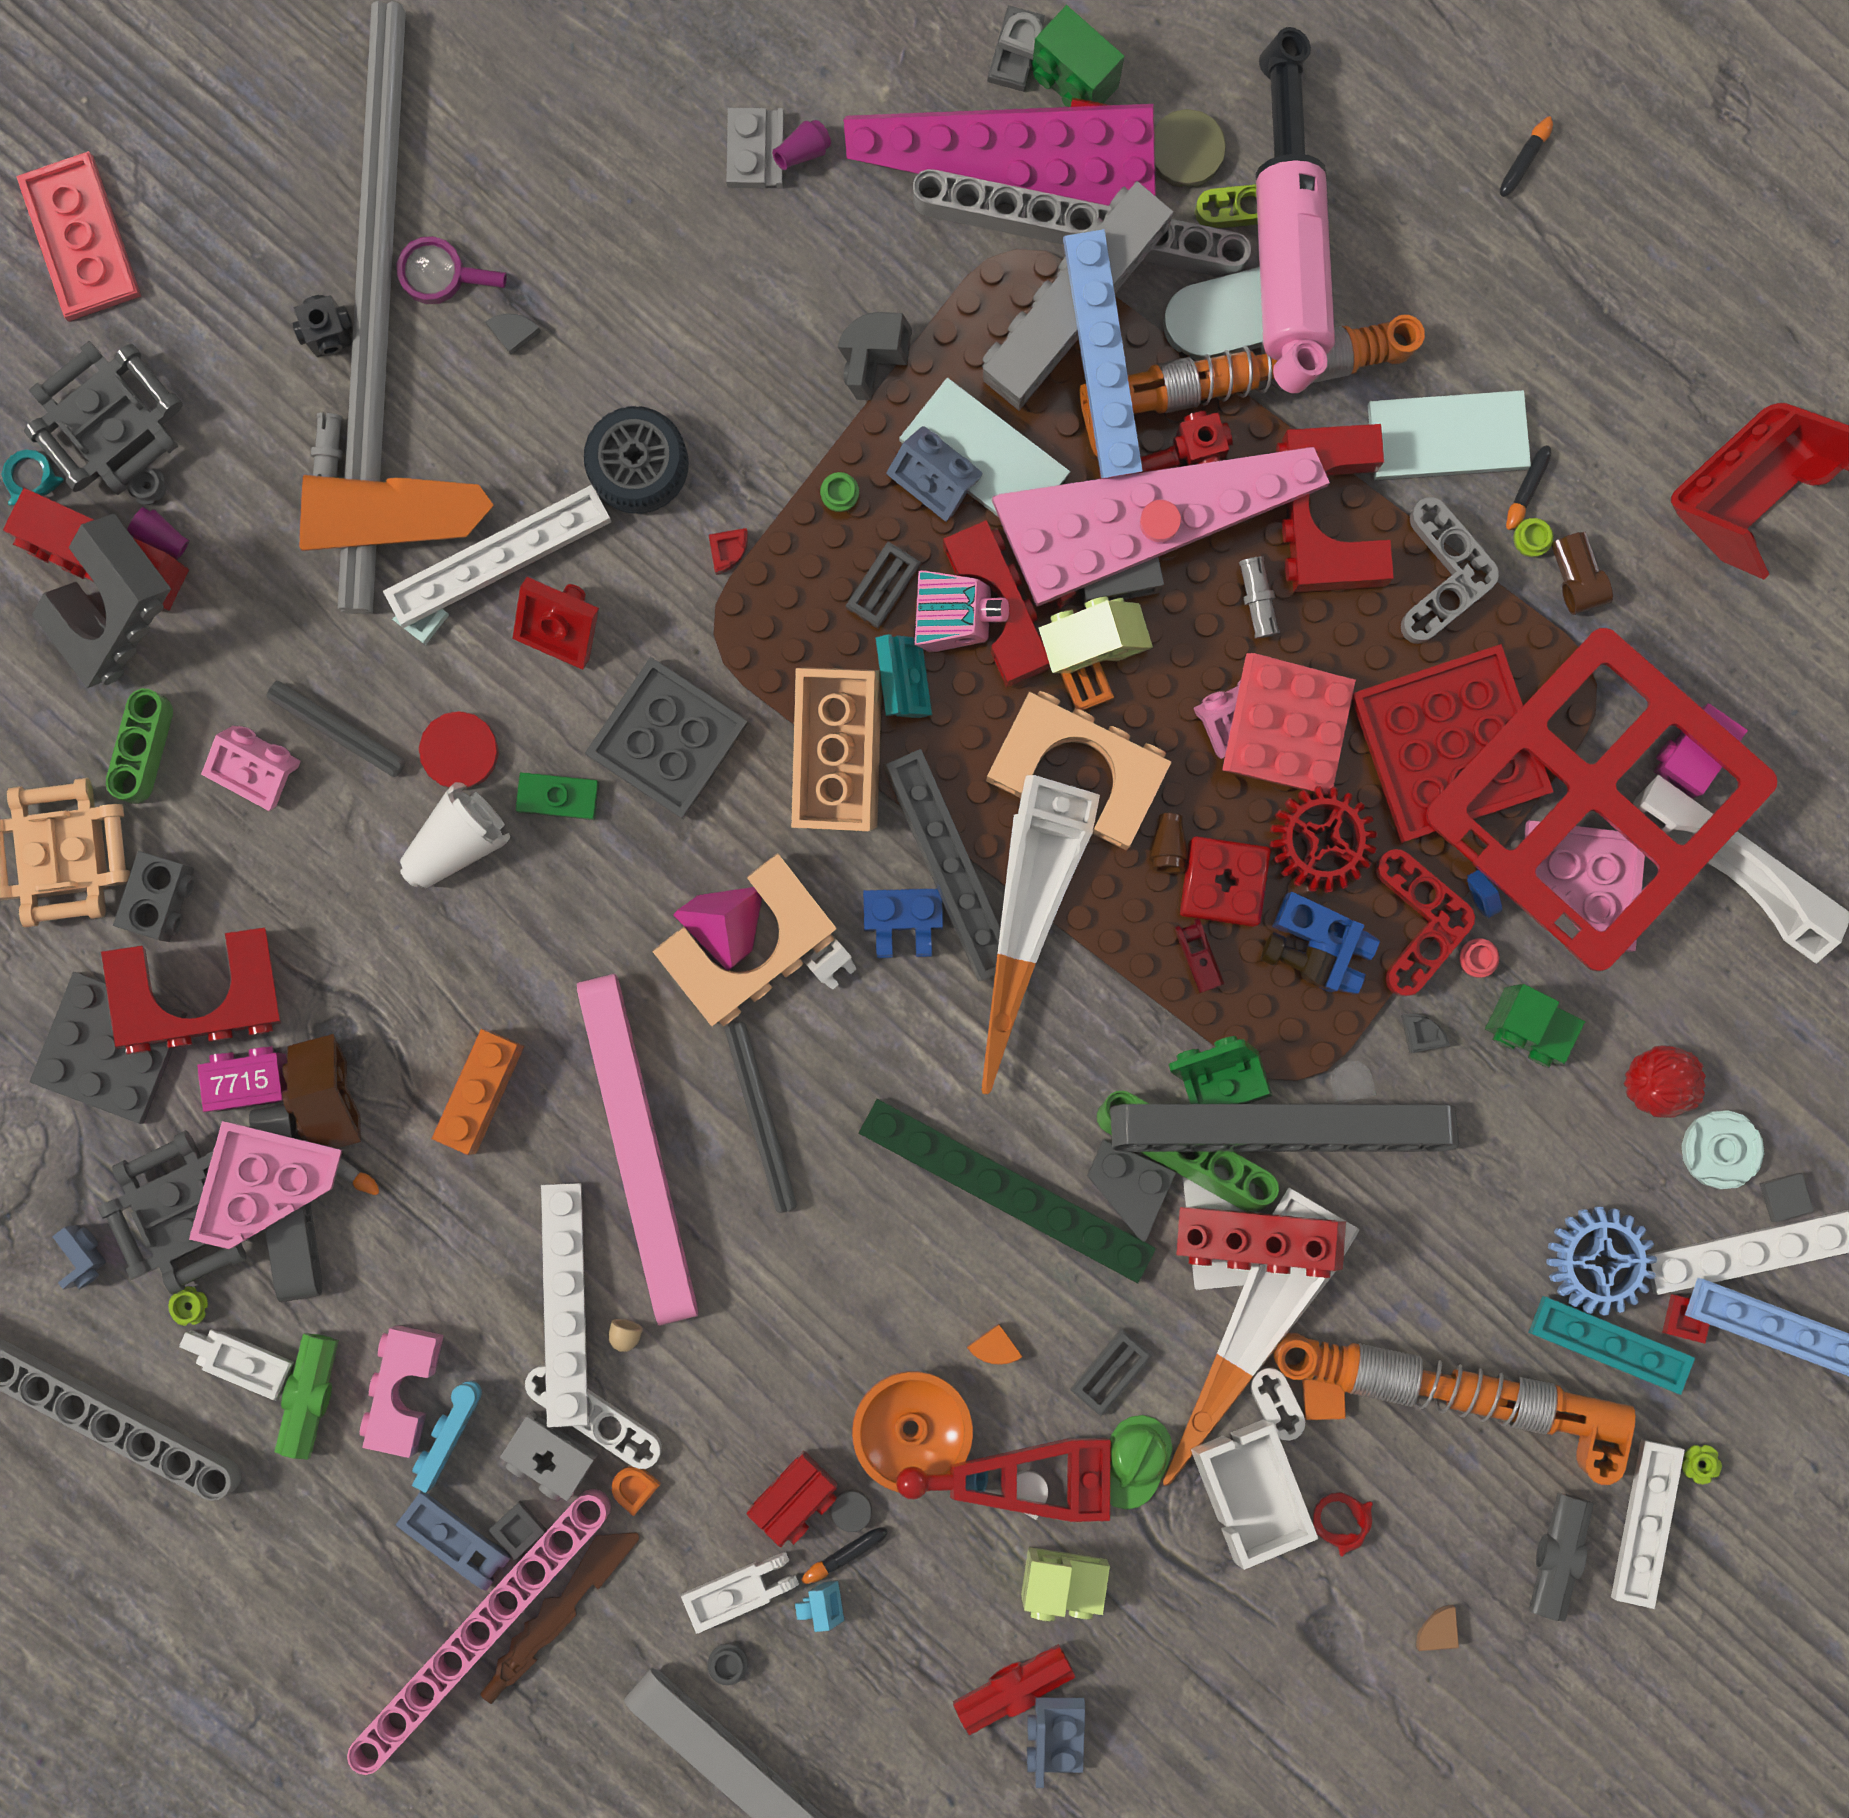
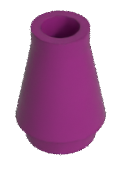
M803 121L778 147L773 149V158L782 170H786L791 166L824 156L826 149L831 146V139L827 129L820 121Z
M142 507L135 514L127 528V531L133 538L166 552L176 560L183 555L190 542L155 509L149 511Z

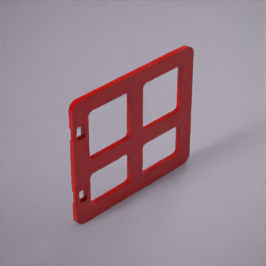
M1599 628L1589 635L1432 802L1427 809L1426 819L1428 824L1453 847L1457 848L1478 870L1538 924L1558 939L1579 961L1590 970L1600 972L1610 968L1766 801L1777 787V776L1771 768L1617 633L1609 628ZM1606 665L1644 697L1648 705L1646 710L1595 764H1588L1548 729L1547 722L1599 666ZM1669 726L1678 727L1738 781L1737 789L1684 845L1677 844L1616 788L1617 781ZM1526 750L1567 786L1568 791L1514 850H1507L1467 814V806L1519 751ZM1590 811H1595L1658 868L1657 875L1602 932L1593 928L1544 884L1535 873L1539 864ZM1469 830L1487 845L1480 855L1462 840ZM1562 914L1580 929L1573 938H1570L1555 924Z

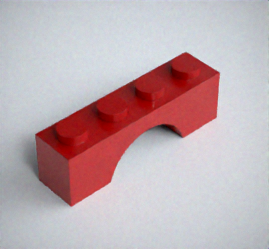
M987 520L944 538L943 549L956 576L978 579L989 585L991 591L998 598H1006L1008 601L1009 616L1006 626L1000 637L992 644L990 652L1006 688L1048 670L1050 663L1043 640L1038 635L1033 622L1038 620L1035 609L1029 599L1022 600L1017 589L1018 586L1022 585V582L1014 564L1007 565L1001 552L1006 550L999 530L997 528L991 530Z

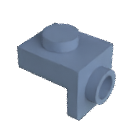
M79 1225L67 1226L52 1236L76 1268L58 1282L62 1289L76 1286L80 1290L99 1276L96 1270L104 1265L106 1261L95 1248L98 1246V1242L88 1229L80 1228Z

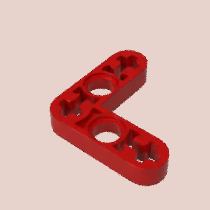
M1393 849L1385 852L1377 860L1375 868L1377 877L1428 921L1386 973L1385 981L1389 990L1397 996L1406 997L1416 994L1422 989L1472 929L1475 923V915L1468 903L1411 855L1403 850ZM1387 859L1392 862L1400 859L1403 862L1400 869L1407 876H1411L1414 871L1419 874L1418 877L1408 884L1406 891L1401 887V884L1407 881L1399 874L1390 877L1386 873L1389 870L1388 864L1385 863ZM1421 882H1427L1435 889V898L1430 904H1422L1415 897V888ZM1444 896L1449 899V902L1443 905L1450 912L1462 911L1463 915L1460 919L1464 923L1463 927L1459 925L1452 928L1449 927L1450 917L1442 910L1438 911L1436 916L1431 912V910L1441 904ZM1427 937L1436 939L1441 947L1439 956L1434 960H1428L1420 953V944ZM1411 954L1418 964L1428 969L1425 973L1421 968L1416 969L1410 977L1414 983L1413 986L1406 985L1400 988L1397 985L1400 978L1396 975V972L1398 970L1405 972L1410 969L1415 963L1407 959Z

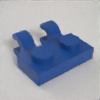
M937 889L863 891L864 931H876L877 958H893L892 931L915 930L916 957H932L931 930L943 929L942 899Z

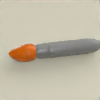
M342 1158L340 1159L337 1170L338 1176L352 1183L354 1188L372 1195L379 1194V1187L370 1175L359 1172Z

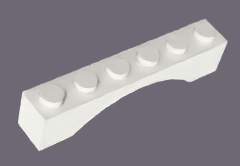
M1657 775L1633 802L1634 806L1680 845L1686 844L1713 815L1660 775ZM1738 831L1708 862L1744 888L1763 908L1775 924L1783 940L1817 964L1842 942L1849 924V911Z

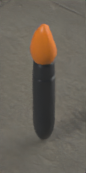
M1550 116L1543 119L1532 130L1531 137L1503 179L1500 187V195L1502 197H1506L1514 191L1537 155L1542 143L1550 137L1553 129V120Z
M1549 445L1543 446L1535 455L1531 467L1518 490L1514 503L1509 507L1506 522L1508 530L1515 529L1525 518L1526 508L1551 458V447Z
M885 1527L875 1528L834 1552L824 1561L815 1563L803 1575L802 1582L804 1584H811L825 1579L830 1572L839 1569L882 1542L888 1533Z

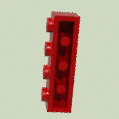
M1180 1207L1176 1255L1188 1256V1264L1212 1266L1213 1259L1227 1260V1268L1251 1270L1252 1263L1267 1264L1266 1272L1291 1274V1267L1306 1268V1276L1330 1278L1331 1271L1343 1270L1346 1221Z

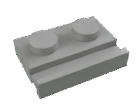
M728 108L727 188H766V186H777V188L783 189V170L776 164L772 154L773 149L784 141L783 108H778V110H766V108Z

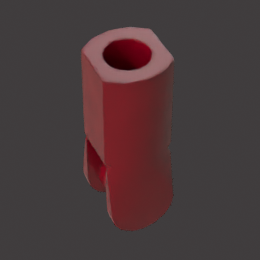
M1199 918L1193 920L1194 924L1182 929L1179 925L1176 926L1175 932L1199 993H1203L1225 983ZM1200 939L1203 950L1192 954L1188 943Z

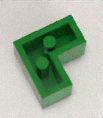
M1519 984L1504 988L1485 1030L1495 1034L1492 1039L1494 1042L1512 1050L1515 1047L1525 1049L1530 1052L1528 1055L1530 1060L1550 1068L1552 1063L1555 1065L1566 1063L1585 1021L1558 1008L1559 1001L1525 984Z

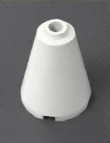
M455 782L447 789L400 859L402 866L400 872L410 885L414 887L420 885L421 887L428 888L501 848L508 842L510 838L509 833L502 835L500 831L505 826L500 816L477 792L471 796L464 793L462 790L466 787L465 784Z

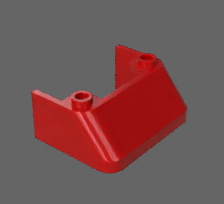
M1787 403L1772 404L1761 410L1682 483L1672 494L1671 503L1680 519L1722 562L1764 580L1770 574L1758 551L1754 535L1747 529L1798 481L1807 485H1824L1830 482L1843 469L1849 471V425Z

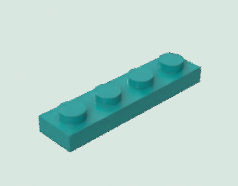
M1545 1296L1541 1298L1528 1332L1679 1395L1682 1394L1695 1357Z

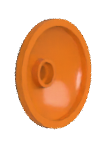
M906 1371L880 1380L864 1395L853 1419L852 1439L857 1458L866 1473L885 1488L899 1492L896 1480L899 1473L907 1467H918L926 1474H950L951 1464L966 1461L972 1445L973 1426L965 1401L952 1385L930 1373ZM908 1421H914L918 1425L916 1432L913 1434H906L903 1431V1426Z

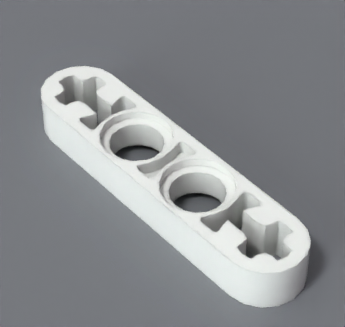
M540 1365L528 1374L525 1380V1389L535 1402L546 1408V1390L543 1393L538 1392L536 1389L539 1383L534 1380L536 1375L538 1377L546 1375L545 1365ZM587 1389L588 1425L573 1427L637 1469L652 1467L662 1453V1444L657 1435ZM612 1416L620 1422L621 1432L618 1437L608 1439L601 1434L599 1424L605 1417ZM629 1427L636 1431L631 1437L632 1440L639 1444H642L645 1440L651 1443L649 1450L654 1454L652 1458L644 1456L642 1460L638 1459L635 1456L637 1449L630 1443L625 1445L624 1450L618 1446L627 1436Z

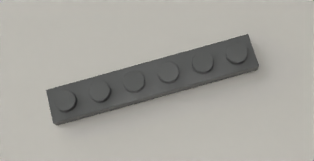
M919 749L883 765V768L978 982L995 975L1000 926L924 754Z

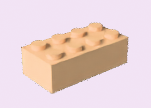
M796 668L791 828L871 831L877 828L882 699L880 670Z

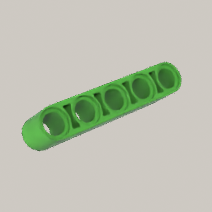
M1126 1091L1113 1092L1098 1108L1097 1122L1101 1129L1112 1135L1111 1105L1149 1103ZM1141 1152L1245 1212L1257 1213L1271 1204L1278 1196L1279 1185L1276 1178L1270 1172L1235 1152H1194V1160L1185 1159L1180 1152ZM1215 1164H1220L1227 1168L1229 1180L1220 1179L1214 1171ZM1249 1184H1256L1262 1189L1263 1200L1255 1199L1251 1195Z

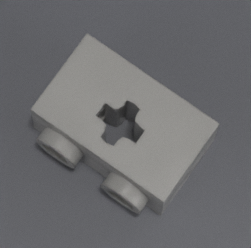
M532 1411L525 1417L500 1458L507 1462L506 1469L521 1479H526L529 1476L541 1484L539 1490L547 1497L555 1501H559L560 1498L568 1501L593 1465L598 1454L559 1428L547 1427V1421ZM550 1451L554 1454L551 1460L554 1464L545 1468L541 1465L543 1462L541 1455Z

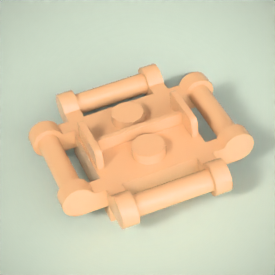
M89 778L75 779L73 784L24 790L22 786L8 788L7 802L12 818L0 819V901L20 898L19 917L24 928L38 926L39 922L80 916H89L91 919L105 917L104 889H109V886L127 884L130 876V870H126L120 819L124 817L123 804H108L95 807L93 787ZM76 799L78 802V810L28 814V805ZM101 821L105 823L110 872H107ZM5 833H13L19 885L9 886L3 836ZM79 892H87L88 895L86 900L38 906L37 898Z

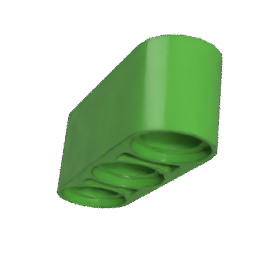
M141 688L129 696L106 776L108 792L112 796L131 804L144 802L152 793L173 717L171 702L166 697L150 689ZM155 700L157 704L155 713L151 717L145 718L143 714L145 704ZM144 737L147 742L145 751L135 756L133 745L139 738ZM134 775L136 786L130 793L125 794L123 782L128 776Z

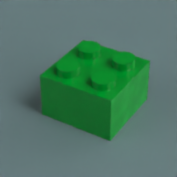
M1066 5L1035 38L1032 71L1040 85L1046 89H1054L1062 97V102L1066 107H1071L1072 98L1104 104L1119 88L1125 56Z

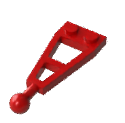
M1067 1438L951 1464L950 1474H926L922 1469L910 1466L899 1473L896 1486L903 1497L911 1500L922 1497L926 1491H950V1498L953 1500L1069 1522L1110 1521L1111 1440L1108 1438ZM1068 1454L1067 1507L1017 1498L1018 1464ZM1001 1468V1495L966 1489L967 1475Z

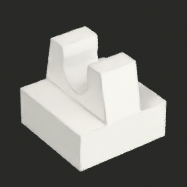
M835 937L829 945L818 953H815L812 949L801 958L821 983H825L831 989L839 985L833 978V973L840 967H844L850 974L856 970L851 955Z

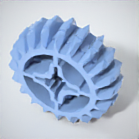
M1597 1206L1594 1207L1592 1216L1588 1210L1581 1209L1578 1211L1579 1222L1573 1217L1568 1216L1565 1218V1224L1569 1228L1568 1232L1561 1228L1554 1230L1555 1235L1562 1240L1560 1244L1551 1242L1548 1244V1249L1557 1251V1258H1548L1546 1264L1558 1267V1271L1549 1275V1278L1553 1282L1564 1281L1558 1287L1557 1293L1561 1296L1571 1293L1569 1304L1577 1307L1583 1302L1584 1312L1591 1314L1597 1306L1599 1314L1609 1315L1611 1305L1616 1312H1624V1299L1632 1305H1636L1639 1302L1638 1297L1634 1293L1635 1290L1645 1294L1649 1292L1648 1286L1642 1283L1643 1278L1654 1279L1656 1277L1654 1272L1646 1270L1647 1263L1654 1264L1657 1262L1656 1256L1646 1255L1645 1253L1646 1250L1654 1246L1652 1240H1639L1645 1234L1646 1229L1644 1226L1632 1228L1634 1217L1631 1215H1625L1620 1220V1210L1611 1208L1606 1215L1604 1208ZM1607 1228L1616 1232L1623 1239L1629 1254L1617 1253L1614 1250L1612 1238L1607 1236ZM1593 1231V1236L1589 1237L1588 1248L1583 1253L1574 1254V1250L1581 1238ZM1601 1255L1618 1259L1617 1261H1608L1607 1265H1602L1603 1268L1585 1262L1587 1260H1595L1596 1256L1601 1257ZM1629 1267L1624 1280L1617 1287L1610 1290V1286L1614 1285V1276L1621 1268ZM1574 1268L1588 1270L1591 1276V1283L1596 1285V1293L1590 1292L1579 1282Z

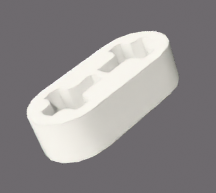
M1261 1367L1250 1381L1251 1393L1264 1419L1274 1424L1279 1438L1286 1441L1294 1440L1305 1429L1304 1414L1284 1375L1273 1367ZM1264 1375H1267L1272 1380L1278 1379L1279 1383L1274 1386V1390L1279 1399L1272 1401L1266 1391L1259 1392L1258 1387L1263 1385L1261 1378ZM1281 1405L1289 1416L1296 1415V1419L1291 1422L1293 1429L1288 1432L1283 1427H1276V1424L1281 1421L1276 1408Z

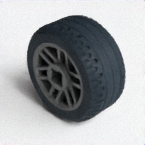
M642 406L619 408L602 417L587 437L583 456L586 474L596 493L613 508L632 514L653 512L669 504L684 486L689 465L687 449L678 428L660 412ZM640 456V459L637 461V464H632L633 461L636 460V457Z

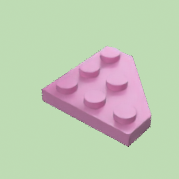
M1539 821L1526 822L1525 838L1540 823ZM1575 826L1539 864L1535 873L1544 884L1593 928L1602 932L1642 891L1645 855L1618 831ZM1637 939L1626 950V952L1636 951Z
M222 1121L189 1240L232 1249L332 1190L343 1150Z

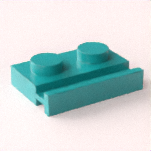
M890 634L876 637L886 716L896 715L898 717L922 718L932 715L924 652L922 648L915 645V637H892Z

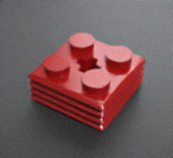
M1198 836L1193 837L1189 844V861L1186 865L1180 915L1252 927L1259 925L1262 917L1271 853L1270 848ZM1224 871L1229 873L1230 879L1235 880V885L1230 886L1227 892L1221 891L1222 885L1215 883V878L1222 876Z

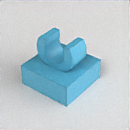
M838 1581L819 1584L808 1591L809 1597L803 1598V1602L795 1603L797 1620L813 1618L815 1632L830 1631L844 1621Z

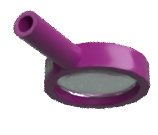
M434 236L420 237L409 242L401 251L396 263L397 277L404 291L415 301L424 304H440L451 299L460 289L462 283L505 288L507 283L506 272L463 267L456 249L446 240Z

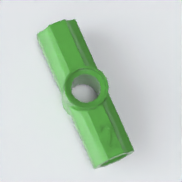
M303 1334L294 1373L289 1376L282 1395L281 1407L284 1409L275 1453L293 1459L308 1460L311 1458L319 1421L325 1415L331 1397L332 1383L329 1380L339 1340L321 1334Z

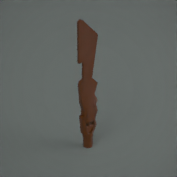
M637 1532L595 1536L561 1597L544 1598L538 1617L524 1623V1631L512 1638L509 1652L498 1659L496 1674L480 1693L485 1701L493 1704L504 1689L513 1685L538 1660L534 1657L539 1649L551 1643L577 1615L575 1605L593 1584L599 1590L639 1541L640 1535Z

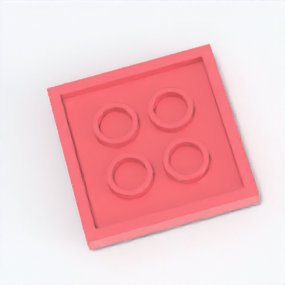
M1246 653L1222 770L1314 792L1315 787L1321 786L1324 795H1328L1330 788L1334 787L1356 680L1256 653Z

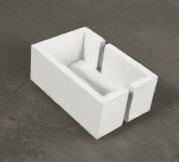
M1264 1419L1231 1432L1233 1440L1221 1436L1191 1449L1219 1522L1226 1526L1221 1529L1234 1563L1244 1570L1318 1539L1273 1423Z

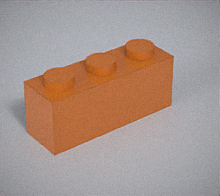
M481 1029L431 1139L466 1155L476 1154L525 1046L490 1030Z

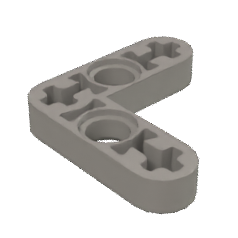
M1434 497L1424 498L1411 510L1410 524L1452 576L1410 609L1402 618L1401 632L1404 638L1415 644L1425 643L1492 589L1499 577L1498 567L1449 508L1441 500ZM1422 508L1427 512L1432 509L1436 511L1437 515L1434 521L1440 529L1446 523L1450 527L1437 540L1433 535L1439 529L1431 521L1426 524L1421 521L1420 518L1424 514ZM1455 536L1462 540L1464 543L1462 555L1451 556L1445 551L1444 541L1447 537ZM1471 553L1475 556L1470 562L1473 568L1477 571L1483 568L1488 573L1484 578L1487 583L1486 585L1482 581L1476 584L1472 581L1471 577L1474 575V571L1468 563L1463 569L1458 566ZM1445 590L1454 591L1460 598L1458 609L1452 611L1444 609L1439 602L1441 592ZM1433 610L1437 616L1425 626L1428 633L1426 634L1422 630L1415 633L1411 628L1415 623L1412 617L1414 616L1420 620ZM1438 617H1440L1444 621L1441 623Z

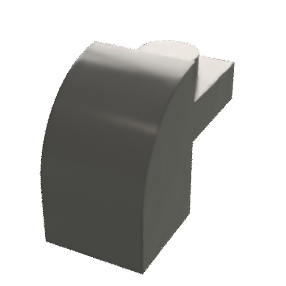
M874 312L865 314L854 320L842 333L838 349L847 361L844 367V382L857 400H872L877 364L907 365L912 328L903 313Z

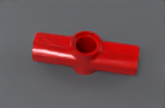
M1057 1644L1022 1664L1015 1662L1000 1669L989 1678V1682L954 1700L953 1706L964 1729L971 1735L1006 1715L1014 1717L1027 1711L1035 1705L1036 1698L1076 1678L1065 1653L1060 1645Z

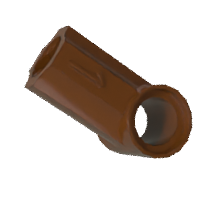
M1586 531L1577 532L1554 541L1552 549L1564 580L1562 593L1569 612L1572 615H1576L1612 603L1613 590L1606 573L1598 568Z

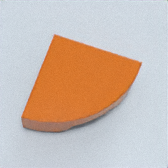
M999 1323L967 1346L974 1356L991 1364H1008L1022 1358L1021 1353Z

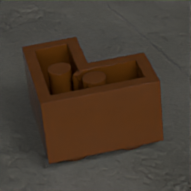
M334 1034L287 1046V1063H284L282 1066L287 1090L282 1092V1098L288 1114L294 1113L296 1117L297 1130L301 1140H308L311 1143L336 1149L360 1143L361 1117L347 1088V1060Z

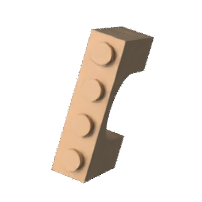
M1039 691L1038 695L1029 692L987 775L986 781L1021 798L1025 777L1034 774L1039 762L1048 751L1058 745L1070 742L1089 745L1099 751L1107 760L1113 778L1110 797L1092 834L1127 851L1165 777L1171 761L1165 759L1166 753L1151 744L1145 743L1144 747L1130 742L1131 736L1119 728L1110 726L1106 730L1094 724L1095 718L1080 709L1075 708L1072 713L1059 707L1060 700L1048 693Z
M778 853L746 877L771 908L778 923L779 936L776 948L763 964L747 971H727L710 959L684 926L653 950L655 956L711 1026L717 1022H720L722 1026L728 1024L741 1013L738 1006L749 997L753 1002L760 999L773 988L769 984L773 978L780 973L786 978L803 965L800 959L801 956L810 949L818 953L834 940L831 933L837 928Z

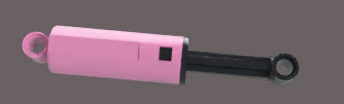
M1294 27L1281 29L1259 57L1260 69L1271 80L1274 158L1267 160L1259 166L1256 172L1264 350L1268 356L1277 360L1273 370L1277 384L1289 393H1300L1327 368L1328 360L1326 354L1335 345L1326 169L1325 165L1318 158L1305 155L1301 74L1303 72V63L1311 53V45L1307 36Z

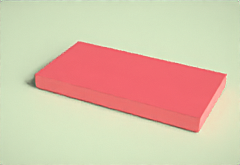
M89 151L16 176L61 310L67 321H72L141 297L94 156Z

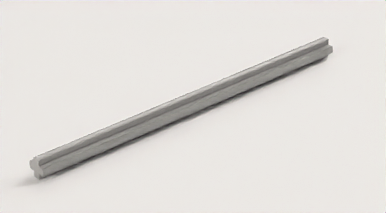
M376 1L371 4L345 466L346 479L380 481L406 19V11L403 10V5L393 1L387 4ZM376 545L341 548L337 608L341 612L349 614L373 613Z

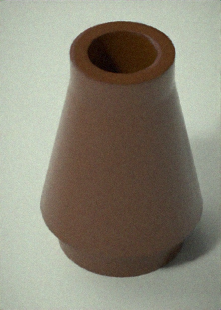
M1163 813L1159 815V824L1149 859L1153 862V870L1156 872L1174 874L1185 871V863L1189 861L1182 825L1183 816L1180 814Z

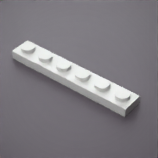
M590 485L389 587L383 593L402 628H405L611 523V519L595 489Z
M582 1184L541 1185L547 1427L588 1425Z
M1849 1210L1646 1254L1657 1257L1656 1263H1647V1269L1654 1272L1656 1276L1654 1279H1650L1653 1294L1660 1295L1695 1287L1697 1278L1714 1283L1849 1253Z

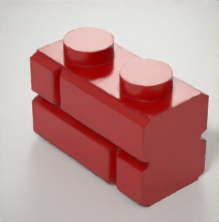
M803 1450L748 1508L746 1514L779 1547H782L787 1540L794 1545L809 1529L805 1521L815 1511L822 1515L836 1501L837 1496L833 1492L837 1489L838 1483Z

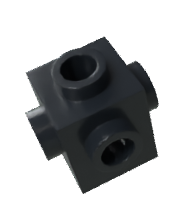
M324 295L311 296L305 299L302 305L294 307L298 321L292 323L300 345L306 344L316 357L331 355L343 348L352 346V340L348 329L353 328L350 315L345 305L339 307L331 295L326 297Z

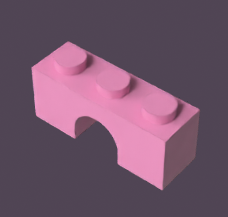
M399 1325L389 1328L388 1334L383 1333L378 1347V1357H382L380 1372L373 1374L369 1386V1396L374 1397L371 1411L365 1412L360 1426V1436L365 1437L362 1448L407 1458L412 1457L418 1452L426 1413L407 1408L401 1401L399 1389L401 1382L406 1376L413 1375L429 1378L435 1374L444 1335Z

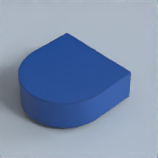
M1480 870L1467 875L1471 896L1482 915L1490 918L1502 912L1499 892Z

